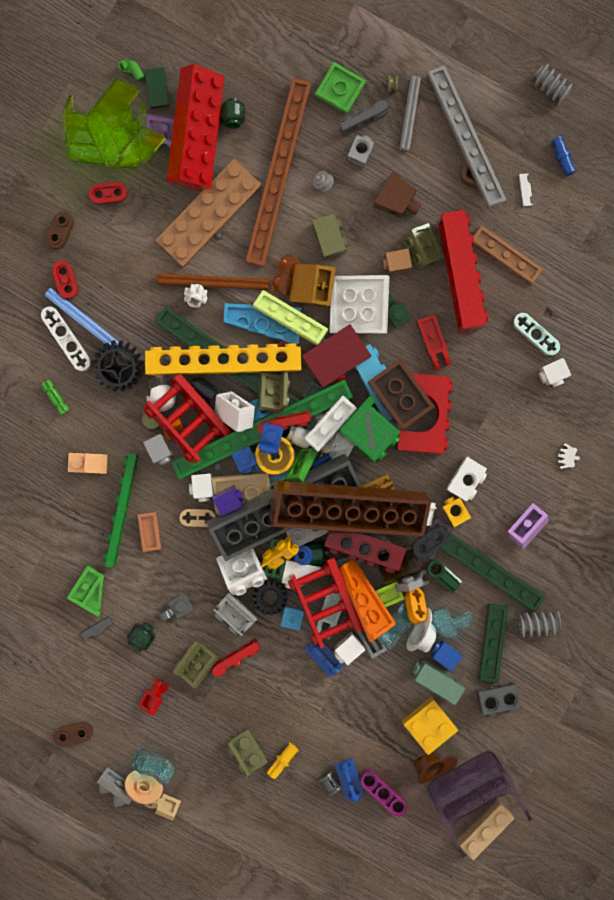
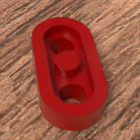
M121 182L95 184L89 189V198L98 205L119 203L124 201L128 195L125 185ZM117 190H120L121 195L116 196L115 192ZM101 192V193H102V197H101V198H97V197H96L97 193Z
M66 261L55 263L53 275L59 294L65 299L74 298L78 293V286L72 266ZM66 269V274L61 275V270ZM67 287L72 288L70 293H66Z

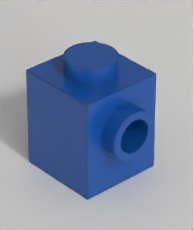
M249 446L231 454L239 472L244 471L247 474L255 470L254 466L258 465Z

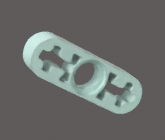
M519 313L514 317V328L547 356H553L560 350L558 340L526 313ZM524 317L526 319L525 324L527 326L533 324V327H531L526 333L524 330H526L527 327L525 325L519 326L518 318L522 319ZM538 329L541 332L539 340L532 338V330ZM546 336L548 339L545 341L548 344L554 343L553 348L555 350L548 351V346L545 343L540 345L539 342L543 341Z

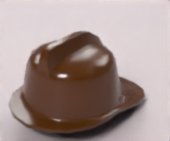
M430 753L414 760V767L419 774L418 782L425 784L430 780L448 774L455 768L457 758L454 756L440 758L436 754Z

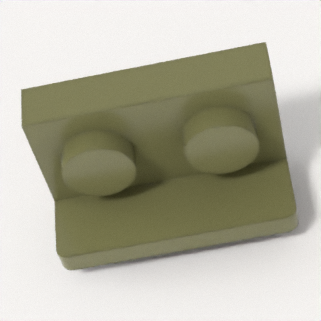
M429 223L411 229L403 236L404 244L409 248L412 261L418 270L445 258Z
M249 728L229 739L227 750L232 757L235 756L238 760L237 766L242 774L245 773L248 777L253 771L268 763L266 756Z

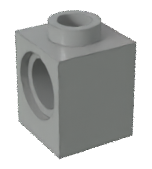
M357 135L347 156V161L365 168L374 147L372 139L365 135ZM360 146H363L366 148L367 151L365 153H359L356 149Z

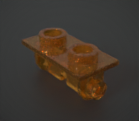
M292 254L284 255L281 258L278 275L273 279L272 291H281L280 293L288 295V292H291L292 278H289V274L293 275L294 264H300L299 258L293 257Z

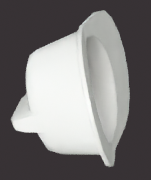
M427 608V619L413 626L406 643L409 651L418 649L428 652L435 642L436 629L431 624L432 612L429 608Z

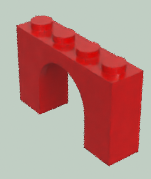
M412 374L428 398L434 403L437 410V419L432 428L425 432L400 431L401 433L398 435L400 439L397 442L396 450L444 454V450L448 448V439H445V431H449L450 423L446 418L447 412L451 410V401H448V393H452L453 382H449L450 377Z

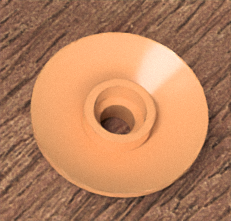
M138 769L127 776L125 791L133 801L140 804H151L161 797L163 784L161 779L152 771Z

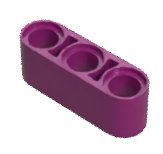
M368 768L361 772V785L369 794L394 816L400 817L406 813L407 805L402 795L374 770ZM371 775L374 777V780L371 783H366L364 778ZM383 788L387 789L388 794L386 796H380L378 794L379 790ZM401 802L403 805L400 809H394L393 804Z

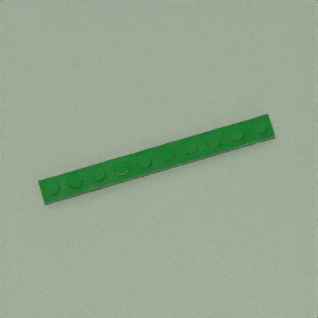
M343 380L288 406L280 414L273 413L253 423V428L245 429L242 432L236 431L206 445L197 453L201 458L197 463H190L184 457L171 463L178 478L182 479L235 452L260 442L262 434L257 431V427L262 421L304 411H310L312 417L333 407L342 396L347 400L353 396L346 381Z

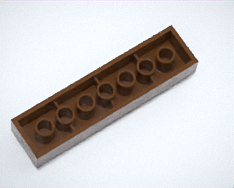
M275 481L269 518L273 527L424 537L431 500L425 492Z

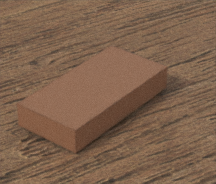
M157 512L137 514L142 552L162 550Z

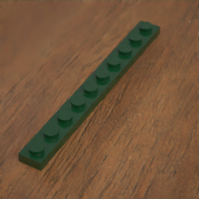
M166 306L154 321L188 346H200V349H208V346H220V349H227ZM224 354L219 357L220 364L228 363V355ZM203 355L205 358L210 360L208 355ZM238 357V362L240 364L246 363L244 360ZM261 373L230 374L259 395ZM287 391V396H289L288 406L301 401ZM322 415L312 416L311 421H308V424L304 427L311 431Z

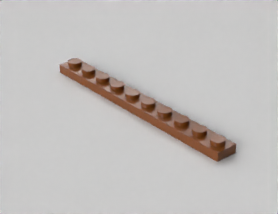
M296 78L292 79L246 263L265 267L311 82Z

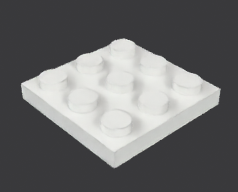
M335 276L330 309V333L335 334L351 324L357 334H387L389 276Z

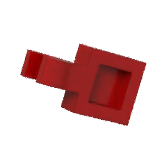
M156 679L153 682L152 689L145 691L138 706L149 715L154 716L163 700L160 695L168 690L169 684Z

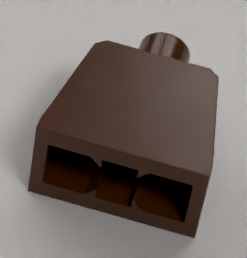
M392 171L375 199L373 207L402 217L406 210L416 215L422 205L412 200L416 190Z

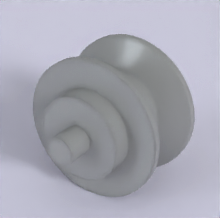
M319 171L314 176L313 186L321 192H327L333 185V176L327 174L326 171Z

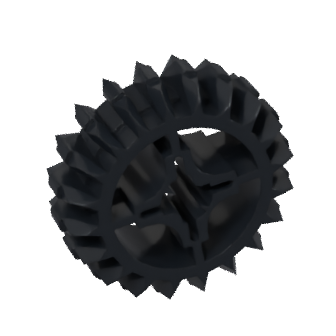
M115 340L111 341V345L106 342L104 348L99 347V353L94 354V357L98 360L92 361V364L97 366L92 369L93 372L99 373L95 376V379L101 377L100 385L107 383L106 389L113 386V391L115 392L118 390V387L123 392L126 387L131 389L132 384L137 385V379L142 378V374L139 372L144 371V368L139 366L144 363V360H138L142 354H135L134 352L137 350V347L130 349V342L123 346V340H120L118 345ZM112 352V362L104 365L106 355ZM119 352L127 355L130 360L123 359ZM118 363V365H122V367L119 369V367H115L114 365ZM133 367L132 375L124 380L125 369ZM107 372H112L116 379L109 376Z

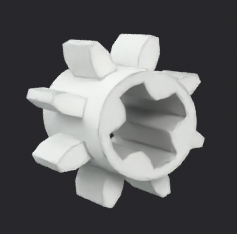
M191 284L190 289L185 288L184 301L189 306L196 308L200 307L201 303L206 304L207 290H204L202 285Z

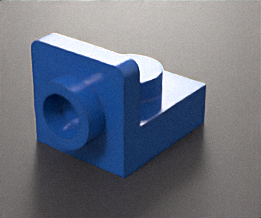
M265 422L258 449L269 455L277 453L284 427Z

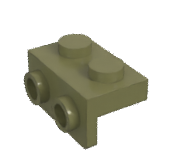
M284 371L281 375L266 372L260 374L258 410L280 414L285 407H288L289 396H287V390L290 386L288 372Z
M195 641L188 647L184 657L177 662L173 673L197 689L219 657L204 644Z

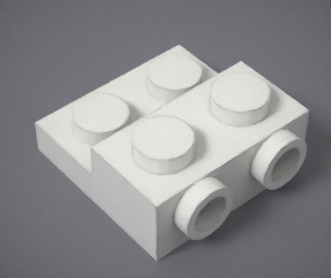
M254 548L228 561H225L223 556L216 558L227 588L232 595H243L246 593V589L252 586L260 587L264 584V580H267Z

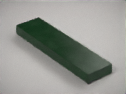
M488 603L478 677L480 681L498 683L508 606Z

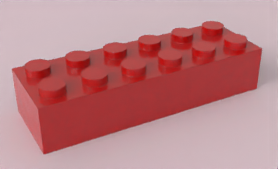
M196 64L180 68L166 182L201 191L211 189L225 76Z
M465 210L443 213L438 220L458 333L479 330L486 325L488 313L487 310L483 309L482 302H485L483 290L480 291L479 288L481 276L480 272H476L475 264H478L476 253H473L472 245H474L473 234H469L468 229L470 217L466 215Z

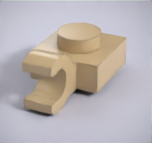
M163 794L162 798H159L156 802L144 804V806L157 808L155 814L173 821L181 801Z

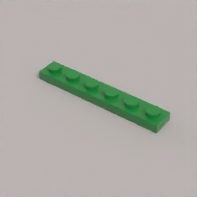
M129 453L124 459L123 467L126 469L125 474L120 477L119 486L122 488L121 493L116 496L115 505H118L117 512L112 515L111 524H114L113 531H110L108 534L107 543H110L109 550L105 551L103 561L106 562L105 567H116L139 458L137 454Z

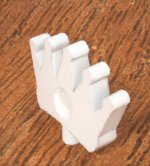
M565 443L564 446L567 449H560L565 454H558V457L564 459L558 461V463L565 464L560 466L561 469L574 467V460L580 459V457L575 456L577 449Z

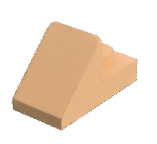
M69 453L68 472L107 474L108 455Z

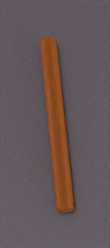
M158 273L156 279L157 284L191 286V284H199L202 287L270 289L269 279Z

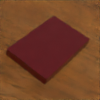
M351 324L302 355V358L322 388H325L371 357V354Z

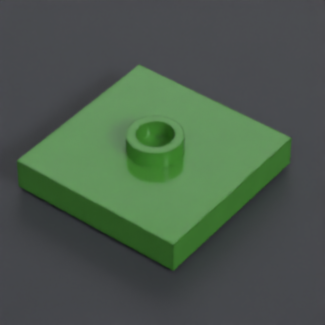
M333 62L318 87L315 97L348 115L367 80Z

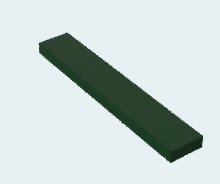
M448 533L447 543L440 548L441 550L531 611H537L545 599L544 595L452 533Z

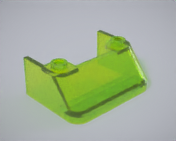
M117 77L85 118V126L105 166L112 169L148 161L166 139L164 135L142 125L131 138L126 128V124L132 118V110L129 104L140 92V89Z
M68 95L62 111L65 154L67 158L78 163L130 169L138 168L142 162L145 142L143 140L146 128L145 103H141L137 119L130 120L127 124V131L90 127L89 118L85 114L74 112L73 95Z

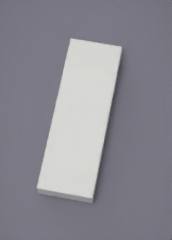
M342 396L307 434L304 440L319 452L353 415L357 408Z

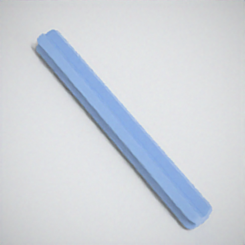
M50 288L45 293L49 300L104 344L108 342L111 345V341L115 340L118 345L119 342L55 290Z

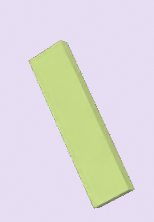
M262 290L253 304L254 309L316 346L320 344L328 331V328L264 290Z

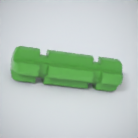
M50 380L43 382L41 387L45 392L47 391L46 394L54 407H57L58 413L60 415L67 413L69 408L63 403L64 400L58 391L53 388L52 382Z

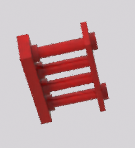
M179 373L170 380L172 383L170 390L154 404L148 401L142 407L145 409L144 413L150 419L153 418L183 452V457L188 462L194 464L201 460L197 453L215 436L223 438L231 431ZM177 393L181 394L185 398V402L165 419L158 410ZM189 408H194L198 413L197 417L178 434L171 425ZM202 422H206L210 427V432L191 448L184 439Z
M333 557L324 560L326 564L323 565L324 568L296 579L294 574H290V580L288 581L291 591H295L312 630L311 640L314 646L318 645L321 649L324 648L322 640L347 629H353L356 633L364 630ZM325 575L331 576L333 581L331 586L306 597L303 596L300 586ZM332 593H338L340 598L338 604L311 615L307 604ZM339 611L346 612L348 618L345 619V622L323 632H318L314 622Z

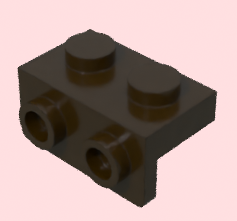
M412 545L401 546L406 548V553L399 572L395 571L392 574L383 571L384 567L378 565L385 585L422 572L413 553ZM389 553L381 554L378 559L380 561L388 560Z

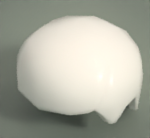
M160 385L150 390V397L146 396L147 402L150 401L154 404L172 386ZM176 395L158 411L165 412L171 409L176 402Z

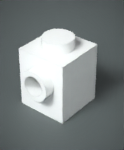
M564 358L539 369L540 380L542 383H546V386L552 384L553 387L564 383V378L571 376Z
M212 474L191 475L192 483L189 484L190 495H193V498H198L199 502L210 501V497H213Z

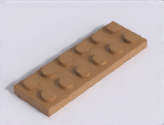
M233 159L212 181L211 189L203 190L155 241L184 268L262 187V184Z

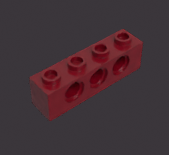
M330 530L325 543V547L329 548L328 552L339 555L341 552L347 554V559L357 561L359 558L365 560V565L376 568V565L384 567L383 571L392 574L395 571H400L406 553V548L358 532ZM344 539L352 541L350 548H342L341 543ZM362 545L370 546V553L362 555L360 547ZM381 551H387L389 558L386 561H380L378 554Z

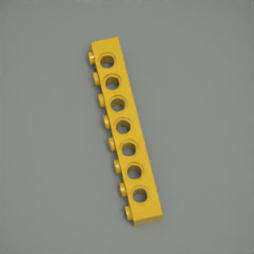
M267 344L266 348H258V345H247V348H239V345H228L227 349H220V346H208V349H200V346H189V350H181V347H169V350H162V347H151L150 351H145V369L148 376L177 375L179 373L181 375L301 372V347H297V344H285V347H277V344ZM279 353L287 355V360L284 363H279L276 360ZM224 354L228 355V363L220 364L219 357ZM241 354L248 356V361L245 364L238 362V357ZM259 354H266L268 360L265 363H259L257 361ZM185 355L189 356V364L181 365L180 359ZM203 355H208L210 358L209 363L206 365H202L199 362L200 357ZM164 356L171 358V362L167 366L161 364V359Z

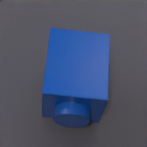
M443 640L441 643L437 642L431 650L433 652L431 656L451 672L463 657Z

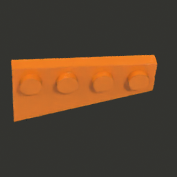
M351 560L339 568L341 576L368 640L372 642L395 626L396 623L357 562Z

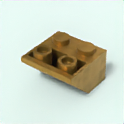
M294 264L289 302L324 308L331 305L336 268L316 264Z

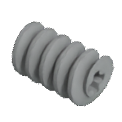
M546 64L538 69L530 79V82L536 79L534 85L537 87L542 84L541 91L548 89L546 96L554 94L552 101L559 99V106L571 92L573 84L570 83L565 86L567 79L559 81L561 74L553 76L555 69L553 68L548 71L549 64Z
M550 611L546 615L543 612H539L538 617L535 612H532L530 616L528 613H524L523 617L519 614V629L522 637H525L526 632L532 637L534 631H536L538 637H540L541 631H544L545 636H548L549 631H552L553 636H556L557 630L561 631L559 612L555 611L553 615Z

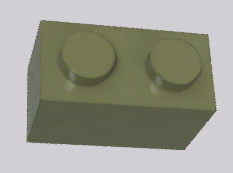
M333 213L312 220L323 259L326 260L345 254L348 243L346 237L341 236L340 229H342L340 219L336 218Z

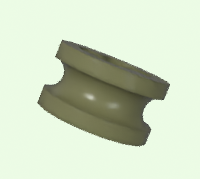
M388 75V93L391 91L398 92V75L394 77Z

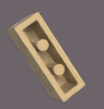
M497 799L457 839L460 848L474 861L515 818Z

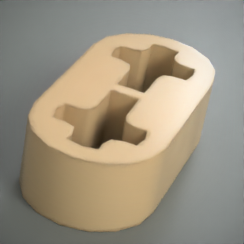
M186 509L181 512L179 518L184 526L208 527L206 520H199V516H206L208 512L214 518L216 514L209 509ZM190 512L191 516H197V520H190V523H187L183 516Z

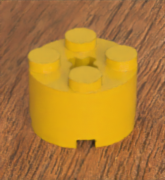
M281 438L278 450L280 458L274 461L271 460V455L263 453L257 446L255 452L256 462L264 472L279 475L290 469L294 462V450L287 439Z

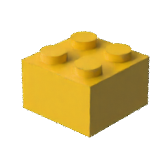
M432 696L402 720L403 725L428 755L458 731Z

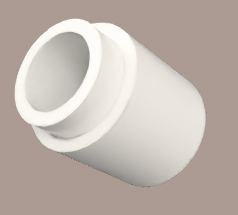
M291 426L287 440L291 441V444L307 449L309 446L312 447L304 440L310 430Z

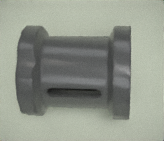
M331 770L317 779L318 783H321L325 788L327 797L336 794L342 788L332 776L333 772Z

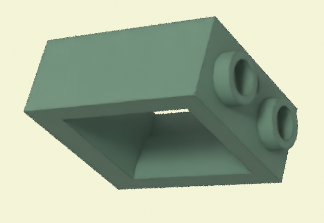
M422 658L420 662L416 661L411 669L415 681L454 705L457 704L466 689L460 681Z

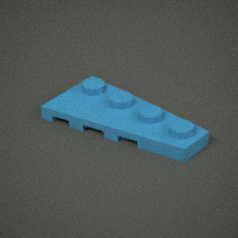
M225 303L224 324L299 346L300 335L254 309L253 305ZM293 307L294 309L301 312V308Z

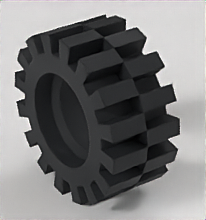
M265 580L264 584L256 587L253 592L254 606L264 615L278 614L287 603L285 587L278 581ZM267 590L275 591L278 596L277 602L272 605L266 604L263 601L264 592Z

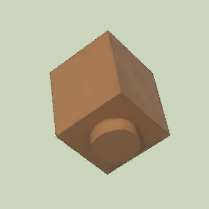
M409 248L385 254L382 263L384 270L388 271V275L411 271L412 264Z

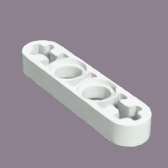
M53 307L44 308L41 312V318L73 366L81 372L89 370L92 361L61 314ZM49 311H50L51 313H54V312H55V314L53 315V318H54L58 323H56V324L54 325V323H53V321H52L51 319H49V318L46 319V317H48L47 312H49ZM60 326L66 328V334L62 337L56 334V330ZM68 343H76L77 348L74 352L67 351ZM78 354V355L81 357V359H83V360L86 359V360H87V361L85 362V365H86V366H85V367H82V366H79V367H78V364L80 363V361L78 360L77 357H74V359H73L72 356H75V355Z

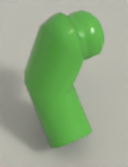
M131 60L119 61L118 68L120 71L133 74L137 82L145 79L137 62Z

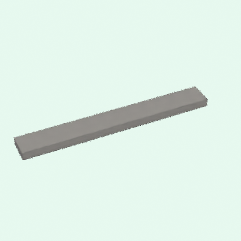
M445 65L428 71L427 77L487 208L505 203V195Z

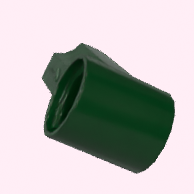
M431 559L426 563L425 570L446 590L452 594L458 589L462 580L437 559ZM438 563L439 571L432 573L430 570L431 566Z

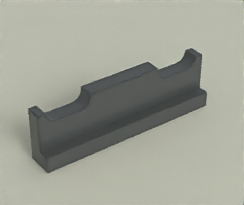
M108 616L85 629L80 634L86 642L90 636L95 637L104 632L106 627L109 625L113 626L114 624Z

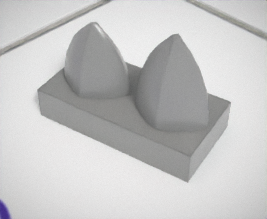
M107 767L97 781L100 793L111 792L114 794V807H120L125 804L129 805L132 799L125 791V779Z

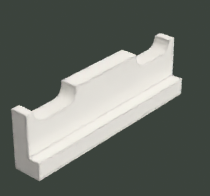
M528 173L519 174L523 207L532 206L530 203V196H532L531 186L527 181Z

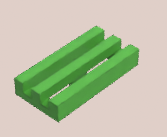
M314 448L300 449L285 480L287 482H303L318 451Z

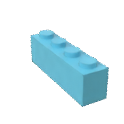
M369 344L366 348L371 357L355 367L369 396H375L376 401L374 405L377 411L387 421L393 420L367 384L368 381L387 369L385 364H380L378 360L380 355L375 347L372 348Z

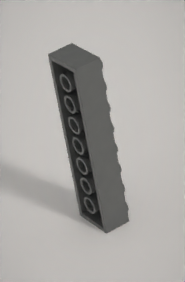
M345 453L308 471L304 481L300 482L362 487ZM273 489L244 502L242 507L228 514L218 515L206 521L208 530L225 561L293 529L272 526L269 512Z

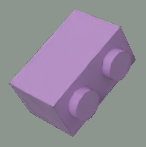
M533 503L508 530L509 538L524 550L548 523V515Z

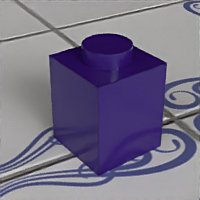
M235 485L213 495V501L221 516L242 507V500H244L241 490H237Z

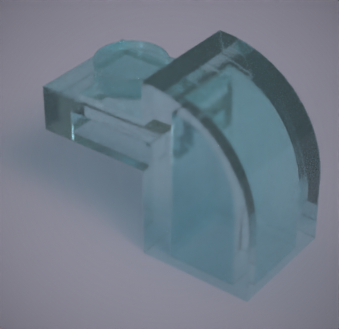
M403 604L391 614L396 625L377 638L389 651L395 646L400 636L413 624L409 620L407 608Z
M444 606L432 612L431 623L441 635L455 638L460 636L457 629L463 630L470 627V623L474 619L469 612L452 619L447 607Z
M140 748L132 765L139 774L152 776L161 785L168 786L170 779L173 777L175 768L172 765L173 761L156 752Z

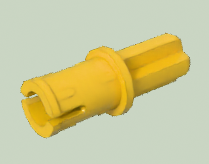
M289 742L280 756H276L277 759L267 770V774L271 778L276 779L282 770L289 766L290 760L299 749Z

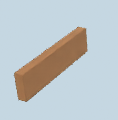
M482 225L474 234V245L530 285L534 283L542 272V267Z

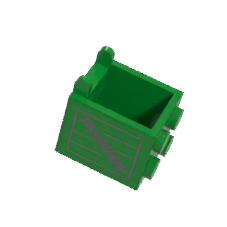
M373 395L367 398L337 432L371 463L375 461L380 462L387 454L385 449L388 446L390 448L393 447L400 439L398 435L401 433L372 407L376 401Z

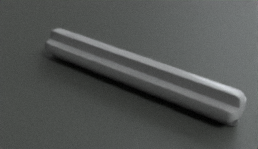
M411 76L399 147L402 151H409L421 81L419 76Z

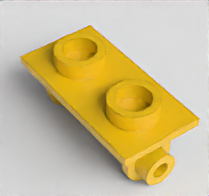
M291 535L285 540H280L274 548L265 551L261 565L262 568L267 565L269 569H276L286 559L289 560L298 553V546L291 543Z

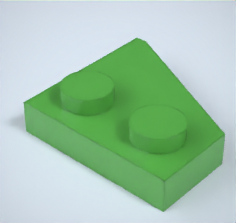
M87 565L68 594L67 599L99 617L104 574Z

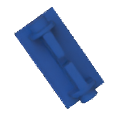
M311 642L304 650L330 678L336 675L344 664L338 661L334 656L335 654L324 642V648L322 649L318 645L314 646L313 642Z
M353 758L334 764L346 802L350 800L356 802L359 800V797L365 796Z

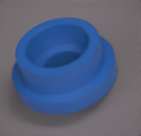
M299 546L298 553L294 555V559L300 565H307L313 559V552L308 546ZM302 552L305 554L303 559L301 558Z

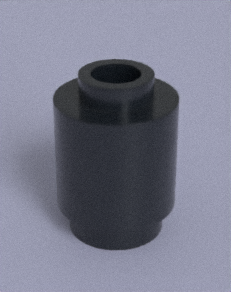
M202 377L194 378L190 383L201 398L209 404L218 393L215 386Z

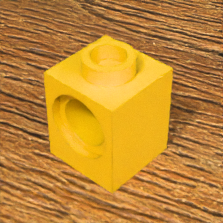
M452 496L443 501L445 505L441 506L452 527H456L471 518L460 498L457 497L455 499ZM453 505H457L460 509L457 516H453L450 513Z

